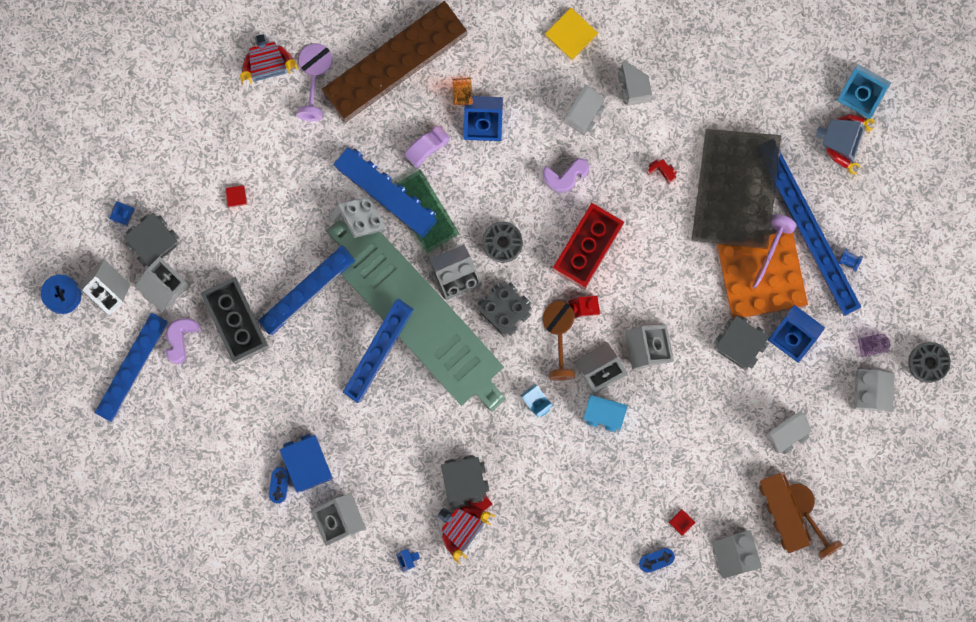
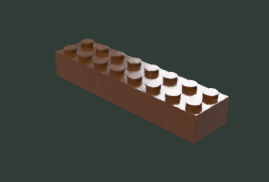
M443 1L323 87L322 92L346 123L465 38L467 30L446 1Z

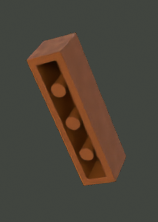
M785 472L761 480L759 489L762 496H766L768 501L766 507L768 512L774 516L775 521L773 524L776 531L780 532L782 536L781 545L783 549L787 550L789 554L812 545V539Z

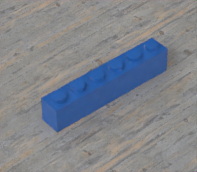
M347 147L333 164L335 168L421 238H424L437 222V219L434 217L436 213L428 207L424 209L420 205L421 201L415 196L409 197L405 193L407 190L399 183L394 185L391 182L392 178L385 172L382 174L376 170L377 166L373 162L363 160L361 158L363 155L357 149L351 150Z

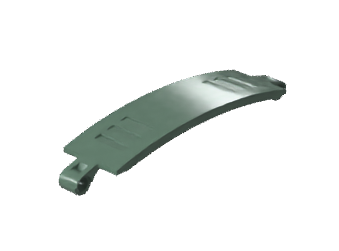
M341 221L335 222L326 230L333 240L340 246H345L356 260L341 275L383 321L396 299H401L414 309L399 338L461 406L473 395H477L486 407L493 412L506 400L504 395L491 382V379L504 366L381 232L354 238L347 224Z

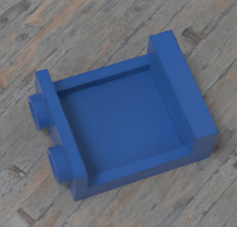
M311 433L300 437L301 441L296 443L293 441L287 442L282 445V449H279L297 493L334 479L317 436H312Z

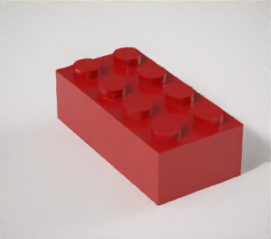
M591 203L553 266L552 271L586 290L625 222Z

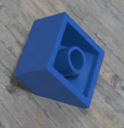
M465 96L464 140L502 141L503 97Z
M794 305L768 341L799 363L819 338L825 327Z

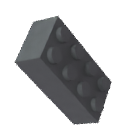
M236 277L200 293L234 364L270 348Z

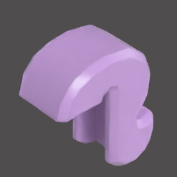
M437 125L430 132L420 136L406 150L405 157L415 168H419L428 156L449 142L450 136L441 126Z
M577 158L561 177L545 165L543 180L551 190L557 193H567L575 186L577 176L584 179L588 175L589 164L585 159Z
M181 318L173 321L167 327L166 337L173 348L166 349V356L174 364H181L186 359L183 333L202 331L200 325L193 319Z

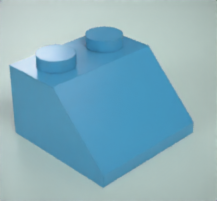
M858 64L837 101L871 119L892 82Z
M590 395L583 421H587L586 425L597 428L598 425L605 426L606 431L616 433V430H621L628 405Z

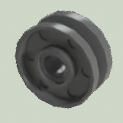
M504 221L494 223L484 233V251L495 262H511L521 253L523 247L522 234L512 223ZM500 238H506L508 245L500 247L497 242Z
M926 342L912 350L908 360L911 374L915 379L924 383H933L941 380L947 375L951 364L948 351L942 345L934 342ZM926 358H931L934 361L932 368L925 365Z

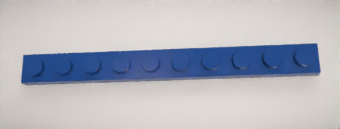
M774 138L757 146L756 149L792 219L796 223L843 316H846L860 309L861 305Z

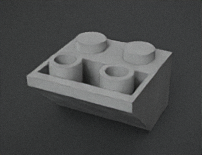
M622 61L618 78L619 82L624 85L622 86L623 90H621L623 101H627L628 106L650 102L652 91L649 76L627 61Z
M465 245L429 259L446 300L482 285Z
M159 256L145 270L135 287L163 313L189 287V284Z
M102 259L77 287L103 312L110 316L123 302L131 284L105 259Z
M608 342L574 361L593 395L626 377L628 374Z

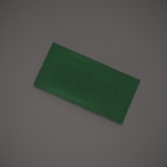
M421 169L398 182L407 190L405 193L409 197L415 196L421 201L420 205L424 209L428 207L436 213L434 217L437 219V222L424 238L415 233L427 254L460 235Z

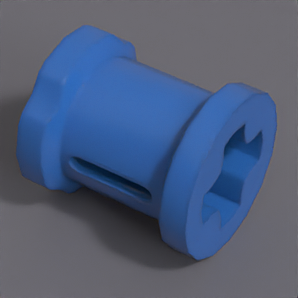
M846 248L839 260V264L849 266L856 272L863 256L850 253Z

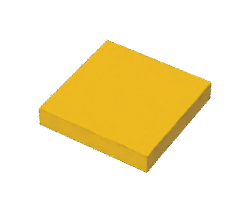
M572 7L545 33V36L572 61L598 35V32Z

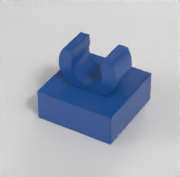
M116 201L109 219L128 226L135 209Z
M408 549L396 554L402 572L414 568L413 562L421 559L418 552L410 554Z

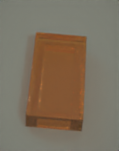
M471 78L452 79L454 105L473 104Z

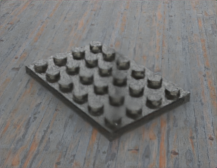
M714 129L705 130L692 242L768 249L782 141L781 135Z

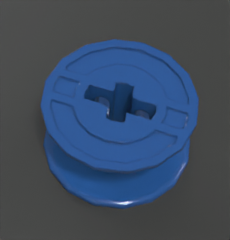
M57 274L44 282L41 288V299L44 305L56 314H67L78 307L81 302L82 293L77 287L76 281L66 275ZM58 288H60L61 291L65 292L63 294L65 301H63L60 297H57L59 296V292L57 290Z

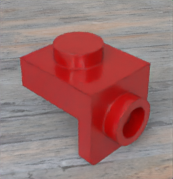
M656 159L648 165V175L659 170L668 184L676 180V170L671 164L667 165L664 159L661 161Z
M598 296L577 297L568 301L573 308L574 319L600 315Z

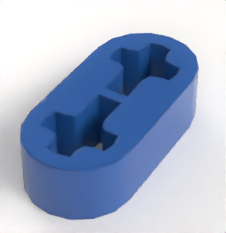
M283 467L275 468L271 475L269 498L276 504L283 503L287 498L289 472ZM280 470H282L286 477L282 478L281 484H278V478L275 477V474H279ZM277 487H281L280 493L283 494V497H280L277 501L273 493L277 492Z
M668 548L661 549L642 557L639 561V567L643 572L650 573L672 564L675 555ZM662 552L671 554L668 563L665 560L658 561L657 558L663 556ZM644 559H648V561L655 559L656 561L655 564L651 565L650 570L642 565L645 563Z

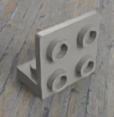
M370 197L338 204L329 216L332 222H346L354 238L384 231L386 228Z

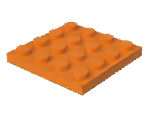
M782 232L767 269L756 288L752 287L754 280L768 255L776 234L717 245L733 320L736 316L746 318L791 309L794 305L797 307L808 305L793 232L790 234Z

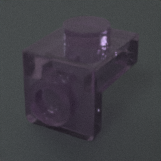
M876 334L858 339L862 358L890 352V340L886 334Z

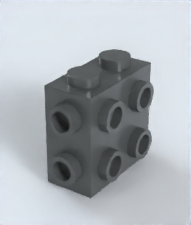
M154 213L151 215L146 214L140 220L141 223L136 227L132 226L126 231L127 235L124 236L127 241L125 245L131 252L134 250L139 255L137 260L143 267L146 265L149 267L159 256L163 259L180 245L177 241L178 235L173 229L168 231L164 226L167 222L161 215L156 216Z
M504 281L500 284L498 282L491 289L493 293L488 298L484 296L478 302L479 307L477 311L504 337L507 334L511 336L518 329L516 325L520 321L525 322L532 315L530 313L532 310L530 305L532 303L525 296L520 297L516 293L518 291L512 283L509 282L507 284Z
M736 316L734 320L730 318L724 328L727 330L724 335L719 334L714 341L716 345L714 350L746 371L748 368L752 369L758 361L755 357L759 351L763 353L769 343L766 341L769 337L766 336L767 332L760 327L754 328L751 326V322L747 318Z
M470 455L464 457V460L456 461V459L444 461L445 464H441L449 505L460 507L465 505L464 502L472 501V503H479L484 501L483 498H487L486 492H490L488 480H483L482 474L486 473L484 461L480 462L479 457Z

